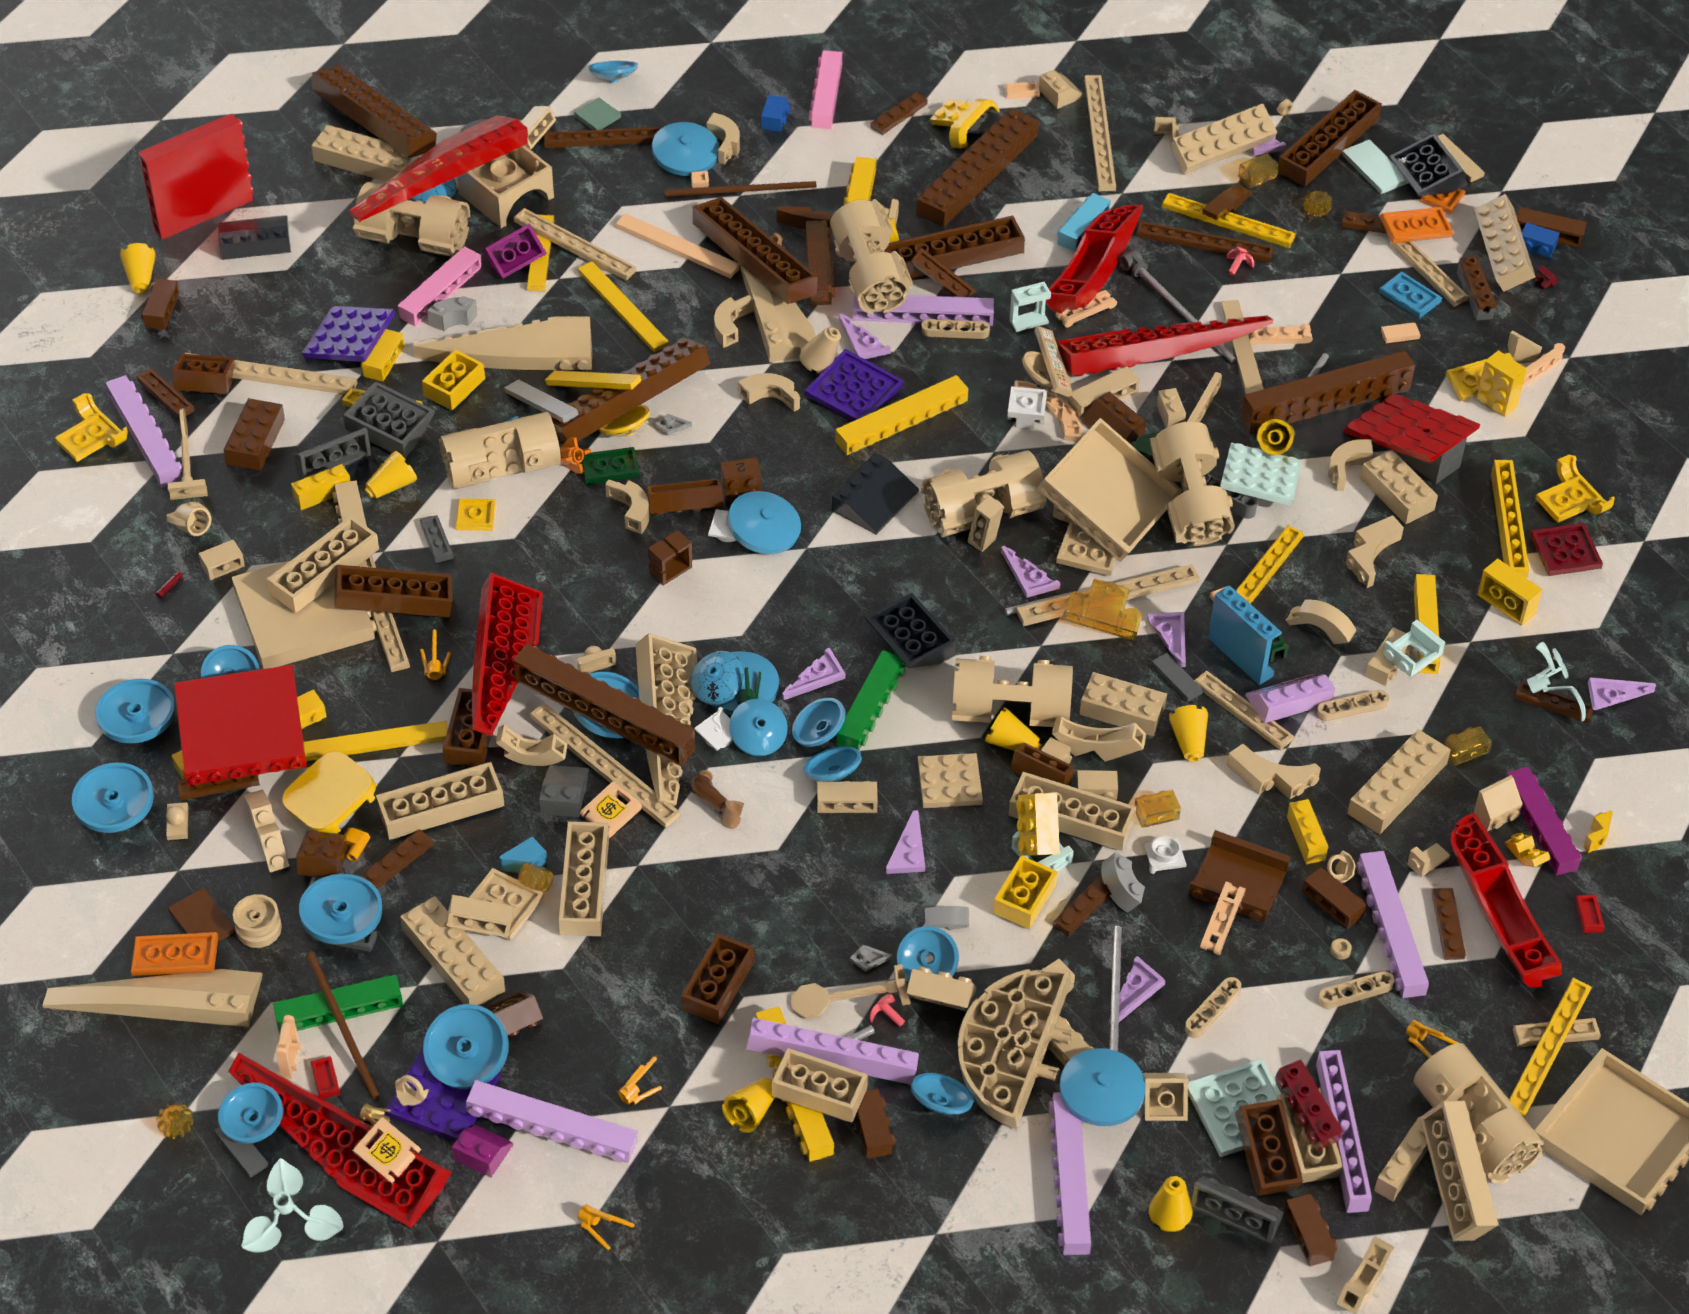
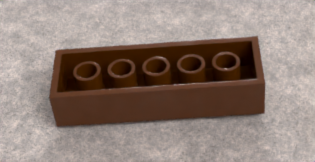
M337 565L335 575V608L438 617L450 616L453 602L451 574Z

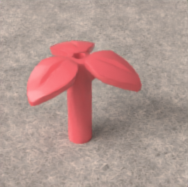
M1236 247V249L1228 252L1226 258L1235 259L1228 271L1229 275H1235L1242 260H1245L1251 268L1254 267V260L1251 255L1247 254L1248 251L1246 249Z
M892 994L883 996L873 1007L870 1014L871 1023L878 1011H884L899 1027L905 1023V1020L888 1005L895 1001Z

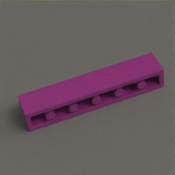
M1529 767L1507 772L1506 777L1511 775L1514 778L1522 801L1520 814L1540 849L1549 853L1550 860H1548V863L1555 875L1578 870L1582 860L1581 853L1575 848L1572 837L1564 829L1562 820L1557 817L1554 806L1546 798L1544 789H1541L1536 775L1531 772Z

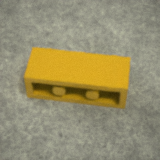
M388 329L384 331L367 360L361 362L364 377L382 382L385 380L405 347L403 333Z
M340 464L291 483L293 498L301 510L332 499V492H336L334 484L350 482V475L344 466Z
M1309 799L1291 802L1287 819L1305 863L1325 861L1328 844Z

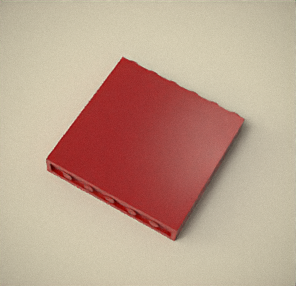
M232 113L138 152L153 228L161 239H165L253 201L252 193H254V190L250 184L252 178L248 172L249 163L246 159L245 137L241 130L243 125L240 119H237Z
M292 665L175 683L184 774L187 786L307 767Z

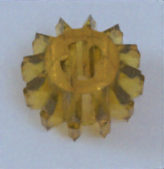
M1314 189L1313 192L1308 191L1303 199L1304 211H1307V215L1313 214V217L1315 215L1319 217L1327 215L1332 207L1331 196L1327 192L1323 193L1321 190L1316 191Z
M526 863L520 869L518 880L526 887L545 892L551 887L554 875L547 868Z
M177 1102L173 1106L167 1104L166 1109H160V1115L156 1118L160 1133L163 1132L166 1138L171 1135L174 1140L177 1135L184 1137V1132H190V1126L194 1123L190 1108L187 1109L184 1103L179 1106Z

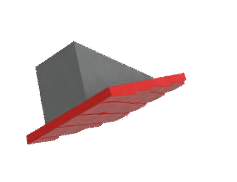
M1398 394L1388 396L1382 403L1375 405L1372 410L1363 413L1357 420L1350 422L1344 428V433L1361 439L1372 440V443L1393 450L1401 459L1434 484H1437L1460 468L1467 437L1480 428V424L1461 415L1456 416L1442 409H1435L1419 401H1412Z

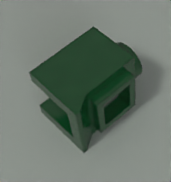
M1281 635L1272 639L1269 656L1270 663L1273 662L1275 652L1280 651L1283 658L1287 657L1289 644L1284 641Z

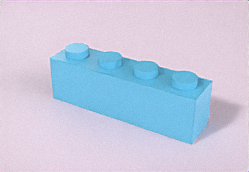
M1095 193L1086 198L1083 205L1076 209L1075 214L1068 218L1063 227L1059 228L1057 232L1058 245L1076 252L1084 235V230L1098 215L1110 209L1111 200Z

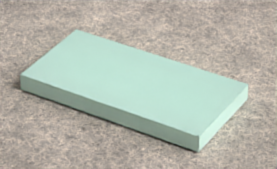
M1371 140L1342 151V156L1380 194L1408 183L1396 165Z

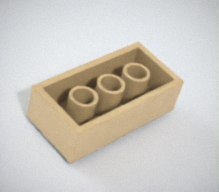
M1393 450L1363 463L1360 479L1405 524L1435 510L1438 495Z
M1093 672L1081 699L1080 715L1120 727L1136 723L1147 735L1154 736L1165 710L1167 693Z
M787 1048L772 1081V1096L853 1122L867 1090L868 1074Z
M1279 1094L1276 1100L1282 1099L1303 1183L1338 1177L1343 1169V1164L1337 1144L1333 1143L1317 1150L1309 1142L1305 1128L1299 1125L1295 1111L1288 1106L1285 1094Z

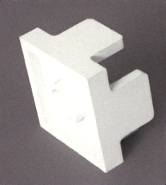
M1011 386L1008 420H1011L1012 417L1016 418V428L1034 429L1035 420H1040V423H1044L1047 390Z

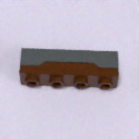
M1477 256L1460 258L1457 275L1464 292L1468 295V302L1476 321L1493 319L1496 302Z

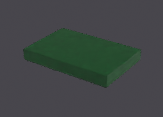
M634 447L591 452L584 455L581 462L586 485L607 482L608 480L617 481L640 477Z

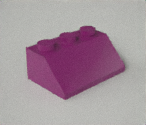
M530 223L482 251L490 266L502 279L547 254Z

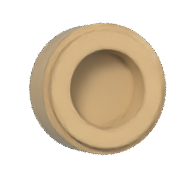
M1289 99L1282 101L1277 108V112L1281 116H1285L1293 108V103Z
M1339 938L1332 942L1330 952L1337 959H1346L1350 956L1352 946L1347 940Z

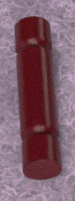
M177 571L155 593L156 596L162 598L183 577V574Z

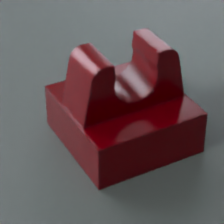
M1544 265L1537 269L1538 273L1534 280L1536 283L1544 280L1540 284L1543 289L1549 285L1554 286L1558 282L1555 275Z

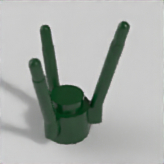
M748 667L744 668L746 689H743L742 693L736 696L737 704L751 699H758L761 672L757 674L755 691L753 692V689H750Z

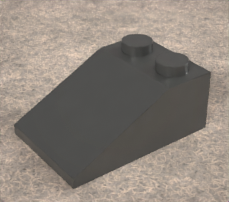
M549 765L539 799L541 814L580 818L589 768Z

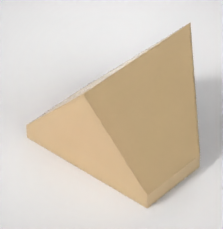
M1514 331L1510 332L1508 349L1514 361L1535 362L1540 358L1541 346Z

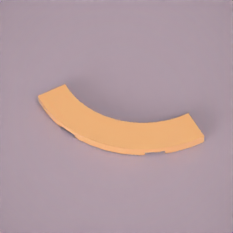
M1015 380L1014 387L1043 389L1037 387V384ZM1046 389L1045 408L1059 421L1063 430L1064 440L1079 441L1082 438V428L1080 421L1075 415V411L1062 397Z

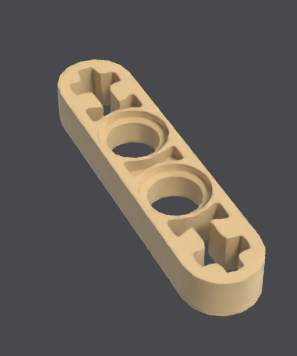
M927 319L922 322L921 332L928 337L984 339L990 334V325L983 321ZM949 327L951 330H944L942 328ZM961 328H967V329H969V330H967V331H962V330H960V329H961Z
M1375 690L1325 701L1318 705L1317 717L1322 721H1331L1384 709L1388 705L1389 694L1384 690ZM1364 701L1367 705L1360 706L1357 704V702ZM1346 705L1349 709L1342 710L1339 708V706Z
M1382 971L1324 988L1319 993L1318 1003L1325 1009H1332L1389 992L1393 988L1394 976L1389 972ZM1367 984L1371 987V990L1365 991L1361 989L1360 985ZM1347 989L1352 992V995L1345 996L1341 991Z
M1226 978L1187 1019L1185 1032L1189 1037L1198 1038L1202 1036L1239 996L1241 982L1237 978ZM1217 997L1223 998L1225 1003L1217 1004L1214 1002V999ZM1210 1011L1213 1016L1204 1017L1202 1012ZM1198 1020H1199L1200 1023H1199L1198 1028L1192 1029L1191 1026H1192V1027H1195V1026L1198 1024Z

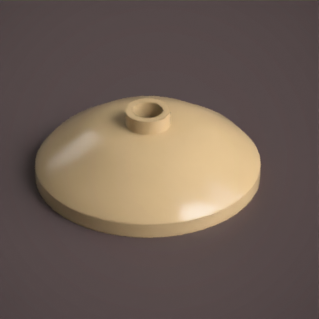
M1027 352L1022 362L1030 378L1040 386L1053 389L1042 353ZM1066 371L1069 382H1071V378L1068 372Z

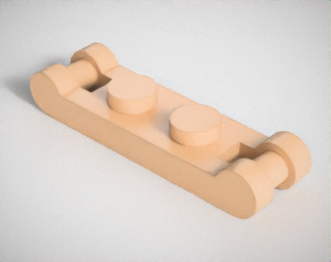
M1103 290L1097 293L1085 308H1078L1076 310H1069L1067 308L1062 314L1056 312L1055 315L1068 328L1073 323L1107 308H1114L1117 305V301L1110 297L1107 290Z
M1306 323L1301 326L1263 327L1249 333L1250 342L1254 345L1310 343L1313 340L1310 333V325Z
M1555 344L1553 350L1543 354L1540 359L1531 362L1528 367H1525L1527 371L1523 387L1562 361V354L1565 349L1563 344Z
M1226 881L1202 939L1201 949H1209L1214 951V954H1221L1246 888L1234 887L1232 883ZM1229 893L1235 895V898H1228ZM1211 936L1218 938L1217 943L1210 941Z

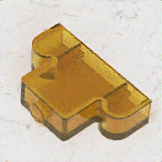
M1093 579L1088 598L1083 593L1077 591L1069 595L1061 620L1135 641L1142 615L1136 608L1125 609L1129 588L1116 585L1114 582Z

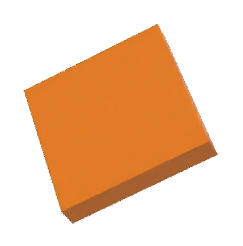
M1458 189L1451 193L1422 196L1420 203L1433 208L1441 207L1443 212L1451 215L1464 197L1465 191Z

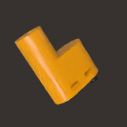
M350 827L344 834L347 836V847L350 848L346 857L350 861L356 862L368 843L370 835Z

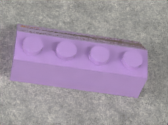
M1310 674L1246 693V697L1262 721L1268 723L1272 720H1278L1318 708L1320 703L1332 700L1335 687L1326 675Z

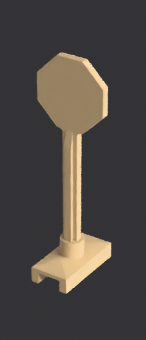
M181 408L179 411L182 431L183 478L181 479L182 482L168 483L170 500L208 496L205 479L193 480L191 477L185 410Z
M895 965V980L887 981V983L832 993H828V990L816 983L801 985L791 996L792 1010L804 1019L820 1017L828 1008L830 1002L886 992H898L902 1005L911 1004L907 994L908 984L903 965Z

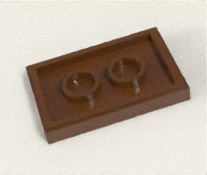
M204 888L168 907L170 914L186 934L217 932L219 942L236 932L235 927Z

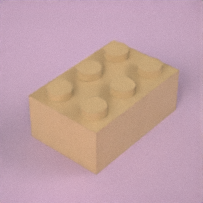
M918 967V970L912 969L907 994L910 998L968 1011L974 1001L977 989L971 979L960 976L958 980L953 979L951 974L939 972L938 975L932 974L933 972L930 969Z

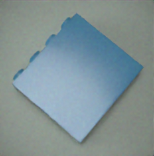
M1229 585L1215 594L1208 639L1258 685H1261L1274 676V671L1268 666L1272 639L1279 636L1282 632Z

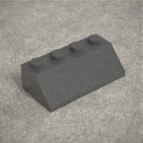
M361 428L293 455L296 470L304 479L340 464L345 466L370 456L367 428Z
M1202 1176L1194 1185L1191 1200L1192 1208L1271 1243L1281 1224L1282 1211L1275 1206H1269L1260 1202L1255 1197L1244 1195L1235 1188L1222 1185L1212 1178Z

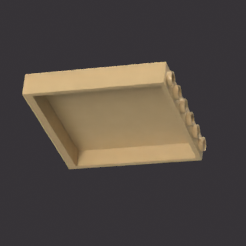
M1101 418L1036 488L1119 562L1130 553L1168 509L1167 502L1173 501L1183 491L1172 480L1159 479L1156 466Z
M290 561L231 577L236 597L263 669L279 667L375 639L374 631H377L375 621L369 618L371 617L370 611L335 608V584L297 613L270 595L267 578Z
M1601 1048L1534 1130L1544 1142L1540 1146L1544 1152L1639 1215H1642L1646 1209L1650 1210L1656 1202L1654 1198L1657 1194L1661 1196L1668 1186L1666 1185L1667 1181L1670 1180L1672 1182L1679 1172L1677 1170L1678 1167H1684L1689 1160V1103Z

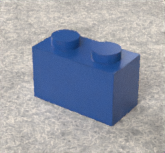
M768 96L761 115V129L781 132L782 126L786 125V115L790 114L791 105H788L787 97Z
M1526 223L1522 236L1527 251L1551 258L1557 245L1559 233Z

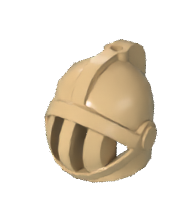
M199 502L184 503L178 506L175 512L167 514V522L175 524L179 530L188 533L189 536L204 534L209 529L212 520L209 510Z

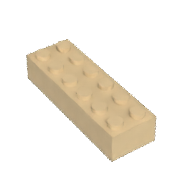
M1260 104L1175 137L1170 147L1185 175L1270 142L1275 138L1277 131L1264 104Z
M326 125L311 145L313 160L386 182L418 159V156L412 158L405 157L382 140Z
M1506 194L1475 208V214L1495 279L1503 292L1535 278L1513 205Z
M348 517L267 578L270 595L297 613L335 584L337 565L358 566L378 551L377 534L354 517Z
M1418 729L1350 799L1347 814L1380 835L1445 767L1451 749Z
M491 762L376 795L378 811L389 840L414 833L419 829L425 830L504 806L503 791Z
M1026 772L1022 773L1010 800L1009 816L1018 818L1016 808L1018 795L1057 793L1059 832L1120 851L1123 850L1135 821V806Z
M568 822L559 912L560 935L601 936L609 847L608 823Z
M435 896L400 916L403 932L463 1004L482 1006L505 992L504 977L463 929L446 926L448 911Z
M1443 1101L1420 1118L1453 1241L1476 1240L1498 1226L1497 1215L1492 1203V1196L1489 1192L1486 1174L1483 1170L1480 1152L1477 1148L1465 1101Z

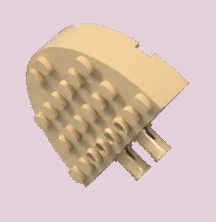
M1042 968V970L1030 971L1028 969L1008 975L985 989V993L972 1003L963 1019L959 1032L958 1054L965 1085L973 1095L975 1102L988 1115L1009 1127L1018 1128L1033 1084L1038 1076L1053 1081L1057 1080L1059 1068L1042 1064V1060L1051 1039L1068 1045L1072 1039L1073 1031L1055 1027L1071 984L1070 971Z

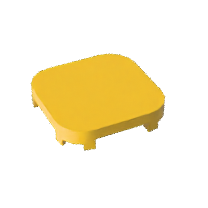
M331 752L319 758L285 790L282 799L284 806L291 816L296 817L310 830L338 833L341 831L338 825L366 800L372 803L375 799L374 792L377 785L371 775L347 755L341 752Z

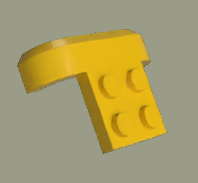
M950 99L935 112L930 121L932 125L951 126L949 133L950 144L952 148L962 149L968 146L966 134L977 119L985 111L993 110L999 112L997 104L991 99H976L973 102Z
M83 393L72 400L82 422L55 437L56 443L78 462L107 444L110 447H116L126 441L128 430L127 427H124L123 431L120 430L96 407L92 395Z
M1567 455L1557 460V473L1562 483L1536 495V500L1557 523L1586 510L1594 515H1598L1611 509L1615 497H1611L1609 501L1604 500L1581 476L1576 467L1577 458L1573 455Z

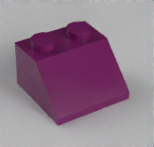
M476 1125L463 1130L452 1146L454 1161L492 1178L512 1148L513 1142Z

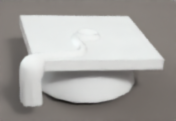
M716 509L708 536L717 537L723 542L736 541L728 527L727 517L729 511Z
M719 707L716 713L694 728L705 739L707 745L713 747L716 751L727 747L732 742L729 731L730 718L724 713L722 707Z
M1161 836L1154 839L1153 842L1144 843L1150 864L1149 872L1151 874H1154L1155 871L1186 867L1178 838Z

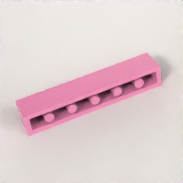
M823 51L822 57H819L818 67L820 68H817L816 77L818 78H815L814 88L816 89H813L814 100H811V110L813 111H809V121H812V128L832 129L842 68V52Z
M464 246L415 291H412L406 299L399 303V318L416 327L428 316L427 310L436 302L447 299L482 268L481 255Z

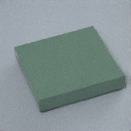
M598 97L575 111L574 117L592 130H601L621 118V113Z

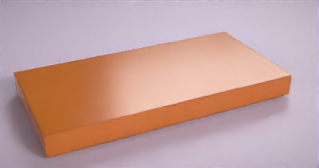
M1441 207L1381 213L1380 219L1392 243L1452 237L1454 234Z
M217 932L136 936L131 974L132 976L214 972L218 934Z

